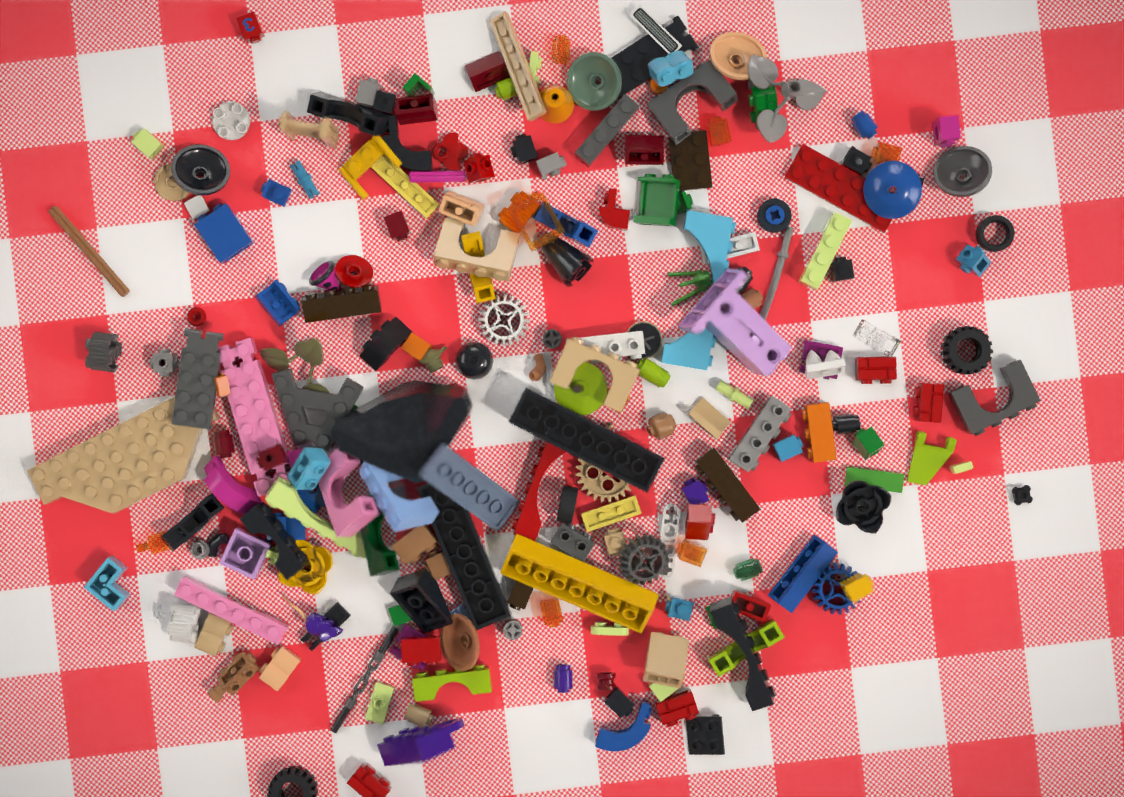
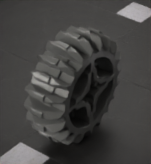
M643 533L642 537L636 535L635 540L629 538L630 543L628 545L623 543L625 550H619L622 556L618 557L620 562L618 565L622 575L628 581H632L636 585L639 582L641 585H645L646 581L652 584V579L658 580L659 574L664 575L662 570L668 569L666 563L670 562L668 557L669 551L660 538Z

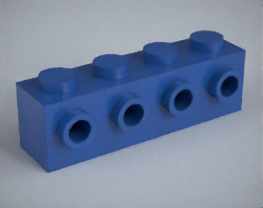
M814 534L768 596L792 613L838 552Z

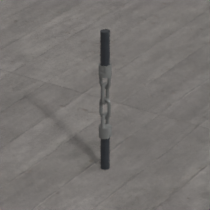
M392 626L380 648L376 650L370 660L366 673L356 683L352 696H348L344 703L345 706L330 729L333 733L338 732L350 710L358 702L356 700L358 695L368 685V679L372 672L378 668L384 659L387 649L399 631L397 627ZM373 661L378 662L375 667L371 665ZM363 681L365 684L360 690L357 687L359 686L360 682Z

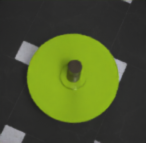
M583 362L576 369L568 389L554 384V394L561 406L579 415H588L598 410L604 403L607 396V381L598 367L591 363Z

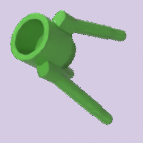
M702 270L667 274L668 276H693V280L679 283V287L691 284L699 287L672 302L671 306H675L697 293L707 290V286L712 285L708 271L702 272Z

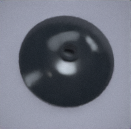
M197 144L187 146L175 155L172 161L171 172L174 181L180 188L188 193L204 196L217 193L225 187L230 177V165L226 157L217 149Z

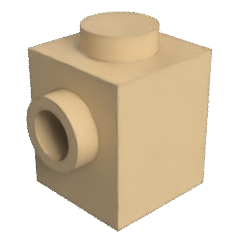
M618 528L607 530L604 538L608 554H613V557L621 556L619 550H625L623 543L626 544L623 531L618 530Z

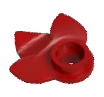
M458 133L446 134L442 141L435 144L432 148L433 157L437 161L442 162L446 169L452 171L461 170L460 160L470 153L469 147L458 142ZM440 149L445 150V154L442 156L438 154Z

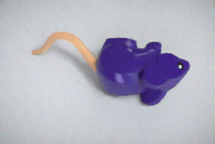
M282 596L292 608L300 613L305 621L306 630L312 635L319 636L321 641H327L343 632L342 628L333 625L335 621L331 619L326 620V617L319 613H311L307 618L301 609Z

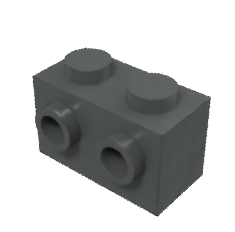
M562 522L550 543L584 562L595 544L592 540L594 537L585 531L581 534L576 530L577 526L572 523L565 524Z

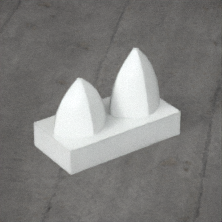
M810 350L806 357V380L843 374L846 367L844 359H841L837 353L830 350L826 355L825 362H822L820 357Z

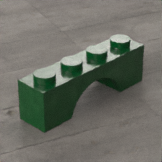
M375 499L374 502L379 515L360 530L370 577L383 576L400 570L396 551L389 549L383 542L381 524L385 516L381 509H379Z

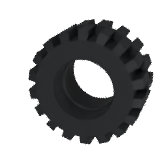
M974 326L959 327L950 331L949 335L943 339L945 340L944 343L941 344V348H943L941 356L943 355L944 359L942 360L948 365L947 368L963 375L978 373L982 371L981 369L988 366L987 363L991 362L992 359L990 355L993 354V349H991L993 344L992 341L988 340L990 338L988 334H984L982 329H977ZM963 339L971 340L976 346V355L970 362L961 360L957 353L958 344Z
M294 766L285 767L271 780L268 786L269 792L267 797H285L282 787L288 782L297 783L303 790V797H316L318 794L317 781H314V775L309 774V770L306 769L304 771L300 766L294 768Z

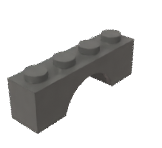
M625 94L576 150L575 156L590 167L615 135L637 113L640 106Z

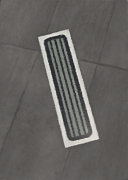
M641 4L630 14L668 54L678 51L682 47Z

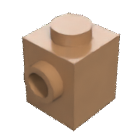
M435 550L428 554L429 558L425 560L426 564L424 566L435 580L451 574L443 551Z

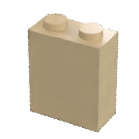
M651 632L648 641L643 681L681 688L685 676L689 639L681 636L666 635L662 632Z

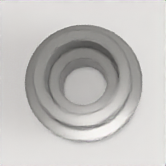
M198 540L191 546V554L196 559H205L209 555L210 549L207 542Z

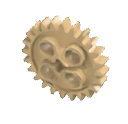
M578 458V461L582 464L576 466L577 469H580V472L575 475L581 476L582 479L578 480L577 483L584 484L581 490L588 489L587 496L592 493L594 494L593 500L600 496L601 502L604 501L605 497L611 502V497L614 496L618 501V494L625 497L624 490L631 491L628 486L629 483L621 479L618 483L607 474L603 476L601 469ZM592 467L598 470L596 478H590L587 474V471ZM607 479L613 482V487L610 490H605L602 486L603 482Z

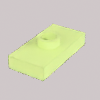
M376 681L366 713V720L384 724L394 691L393 686Z

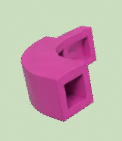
M214 455L204 467L207 475L204 481L207 487L229 508L245 515L254 506L262 503L255 489L239 484L230 476L220 456Z

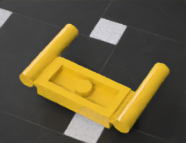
M373 136L338 170L362 200L366 199L369 195L357 182V179L384 154L396 168L402 165V162L380 136Z

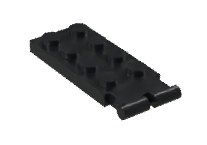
M679 15L672 19L674 23L665 29L682 45L678 51L685 53L691 49L694 52L699 48L691 34L685 37L682 35L688 29ZM649 34L611 57L619 67L622 77V86L617 97L618 99L651 79L648 69L649 62L668 55Z

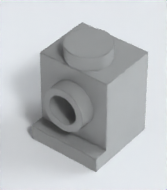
M558 152L536 161L544 181L547 180V175L550 174L551 177L561 173V169L567 166L563 155L559 156Z

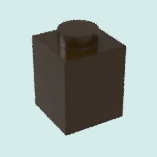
M515 581L507 600L510 603V607L518 611L521 608L525 610L534 588Z

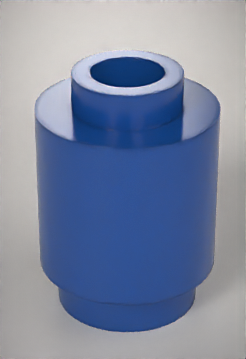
M863 110L851 119L853 127L862 139L867 137L869 140L878 133L876 131L878 126L870 115Z

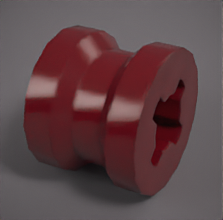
M597 673V678L599 679L597 684L598 690L616 689V684L614 683L616 673Z

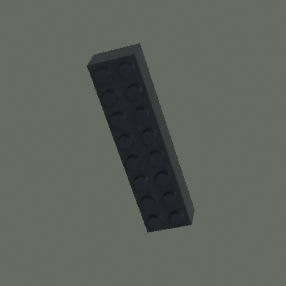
M525 388L508 421L518 428L648 493L665 459L528 388Z
M430 483L417 487L420 497H431L439 511L432 526L476 630L511 617V610L471 513Z

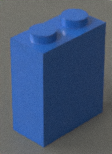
M220 203L213 208L214 212L209 215H202L194 225L221 264H225L255 242L230 205Z

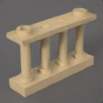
M284 111L283 115H280L278 127H281L280 130L291 141H295L296 135L321 139L329 148H337L340 130L331 119L323 118L322 123L314 124L296 120L288 111Z

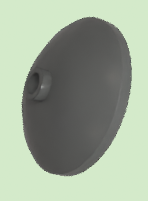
M959 146L947 150L938 158L933 170L937 186L944 193L955 197H968L979 193L988 185L993 172L989 157L982 150L971 146Z

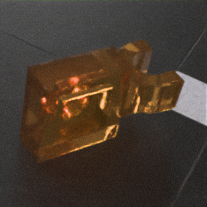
M167 531L147 536L149 542L135 545L137 553L151 549L153 555L170 550L160 538Z

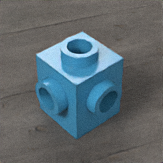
M969 244L956 258L960 264L959 268L967 274L971 272L978 277L992 263L985 255L983 249L978 246L974 248Z

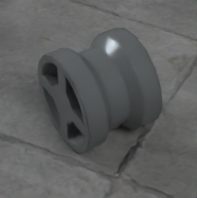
M550 329L544 333L543 343L546 347L554 349L561 344L562 337L557 330Z

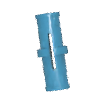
M296 161L295 165H290L298 179V184L302 185L309 199L315 198L314 195L318 196L320 192L311 180L312 176L308 175L301 161Z

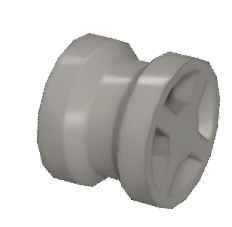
M515 619L508 620L503 629L505 637L510 640L518 639L522 634V624Z

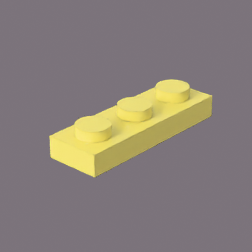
M636 495L581 513L587 532L642 514Z

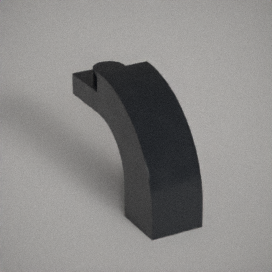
M390 115L386 127V133L390 132V135H383L382 138L402 162L401 167L409 171H433L431 151L416 152L406 149L399 139L397 116Z
M211 493L160 538L174 552L209 524L225 507Z

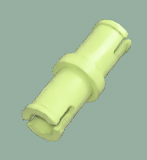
M722 379L715 389L730 398L731 402L735 401L747 410L754 401L753 398L740 392L738 387L734 388Z

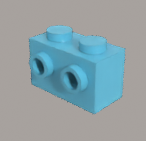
M304 448L288 473L287 478L296 490H314L331 460L322 448Z

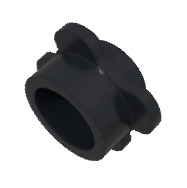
M1029 485L1012 489L1015 505L1029 504L1033 501Z

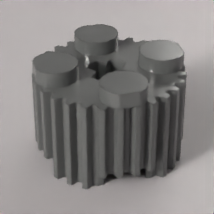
M94 332L91 338H87L85 348L89 351L85 360V367L91 370L115 373L118 369V365H115L116 361L122 353V343L117 340L119 334Z

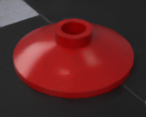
M348 255L338 260L335 266V274L344 285L359 288L367 285L372 280L373 268L366 259L356 255Z

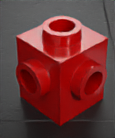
M475 153L470 155V159L463 161L469 184L483 182L495 177L490 155Z

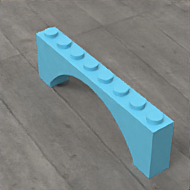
M687 210L683 230H688L702 246L710 264L713 285L725 270L729 268V260H726L727 252L731 253L733 242L730 241V235L735 232L736 222H733L732 217ZM706 327L697 334L687 332L669 344L664 343L661 363L707 370L708 366L711 367L713 355H710L711 347H715L716 337Z

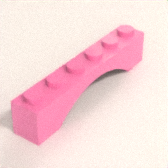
M189 576L182 577L174 593L175 596L277 645L282 642L290 626L275 617L239 604Z

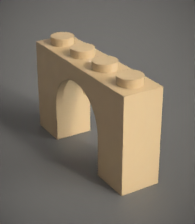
M445 217L434 252V266H438L441 269L456 270L460 273H471L479 277L494 278L497 281L509 282L519 247L520 233L501 229L497 246L491 254L484 257H472L464 253L460 248L464 223Z
M574 336L573 339L568 338L550 382L568 389L574 373L580 364L588 360H599L605 363L612 373V384L603 405L622 412L640 369L636 368L638 364L629 360L626 363L619 361L620 356L611 352L608 355L601 353V348L592 344L590 347L583 345V340Z

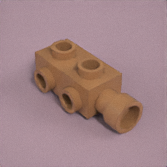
M243 651L236 654L233 662L228 667L220 670V675L216 678L219 683L207 692L208 696L216 703H219L226 692L234 696L260 669L256 663L257 658L250 652L247 654Z

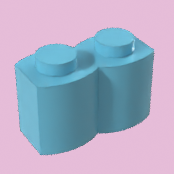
M674 51L666 57H659L648 63L649 74L659 86L669 85L676 79H684L694 73L692 60L683 51Z

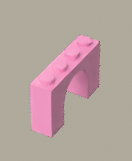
M337 448L328 456L331 463L318 484L336 537H352L379 513L373 497H357L349 505L346 504L343 497L344 481L348 474L360 465L361 462L360 459L343 453Z

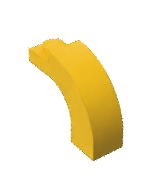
M480 231L461 235L464 253L472 257L485 256ZM468 273L477 303L496 299L491 278L479 277Z

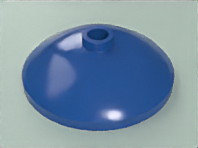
M887 161L877 165L869 172L864 182L863 194L866 204L875 214L887 219H897L908 215L916 208L921 199L922 184L917 172L911 166L900 161ZM892 186L897 189L894 194L889 192V188Z

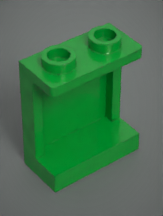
M644 174V177H638V181L641 182L638 215H634L633 223L676 227L680 180L675 179L674 175L663 174L662 178L656 177L655 174Z

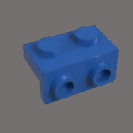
M277 279L255 297L279 327L297 315L300 310L298 301L289 295L285 285L281 282L279 283Z

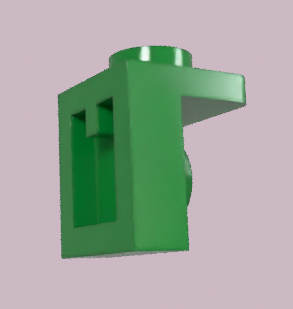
M685 191L679 193L677 215L692 209V197L690 194H686Z

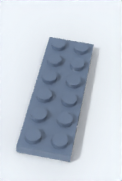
M443 443L418 474L497 532H499L521 502Z

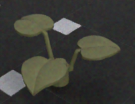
M318 338L296 342L294 345L296 354L291 358H287L286 353L277 348H263L259 351L263 360L277 371L288 369L290 362L297 357L302 358L311 364L307 385H304L302 389L330 393L326 387L317 383H311L314 366H320L324 360L322 346Z

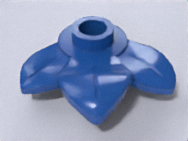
M317 484L315 492L311 490H297L304 504L313 513H316L320 506L327 508L319 484Z

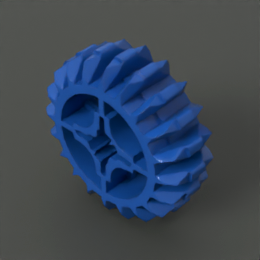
M833 563V569L828 565L827 571H822V576L818 577L819 581L814 583V586H817V588L811 589V592L818 593L813 599H820L817 605L819 607L824 605L823 610L825 612L830 608V613L834 614L837 609V613L841 615L842 608L846 613H849L848 606L853 609L856 607L846 597L842 588H840L842 594L837 591L833 592L835 589L832 582L840 586V581L847 580L850 576L857 574V571L851 573V566H848L845 570L844 563H841L840 568H838L837 563ZM841 573L847 575L845 579L842 578L840 581H835L831 575ZM826 580L829 584V590L824 596L823 584ZM837 596L841 597L845 601L840 604H832L828 602L830 599H833Z

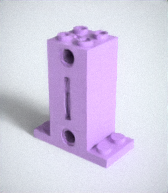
M727 268L678 324V327L682 331L693 334L702 332L706 327L752 373L767 377L776 370L778 363L788 356L792 347L735 291V289H739L744 284V279L747 275L742 270Z

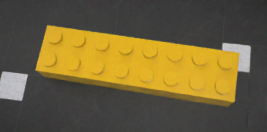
M518 534L514 538L500 571V574L638 633H642L659 596V594Z

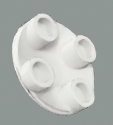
M225 102L213 111V128L224 139H239L249 130L250 115L247 109L240 103Z

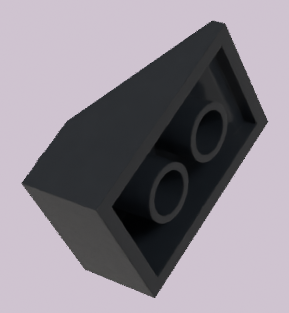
M426 568L399 577L396 580L389 594L423 633L453 623L440 587Z

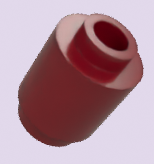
M229 430L214 432L213 442L216 456L220 455L221 459L232 457V453L235 452L232 434H230Z

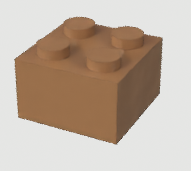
M427 524L414 528L391 547L405 565L407 563L412 565L422 557L421 553L423 551L428 553L436 547L437 544L435 542L438 538Z

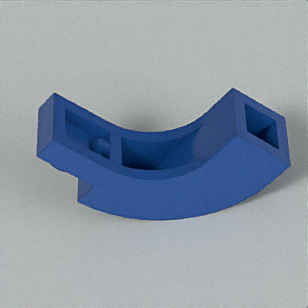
M545 202L541 203L533 218L556 233L585 247L591 246L599 231L583 221L576 220Z
M642 699L634 722L626 729L613 730L600 726L594 743L595 747L606 751H623L640 743L651 727V723L645 721V719H649L652 712L650 702Z

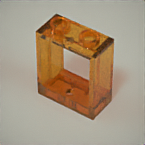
M538 191L533 192L527 196L529 199L521 202V200L511 205L512 209L509 210L531 252L565 234L543 191L540 193ZM541 200L556 229L531 242L516 214Z

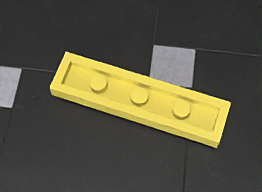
M385 154L371 166L375 172L426 219L440 206L417 183H411L409 176L400 167L396 168Z

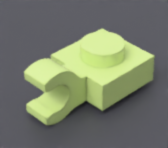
M277 545L275 547L272 546L265 554L266 558H270L269 563L273 565L276 564L278 559Z

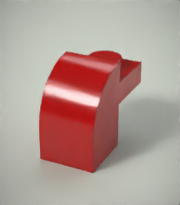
M609 188V193L605 192L604 204H607V207L599 206L600 218L609 228L627 231L630 210L615 208L617 189Z

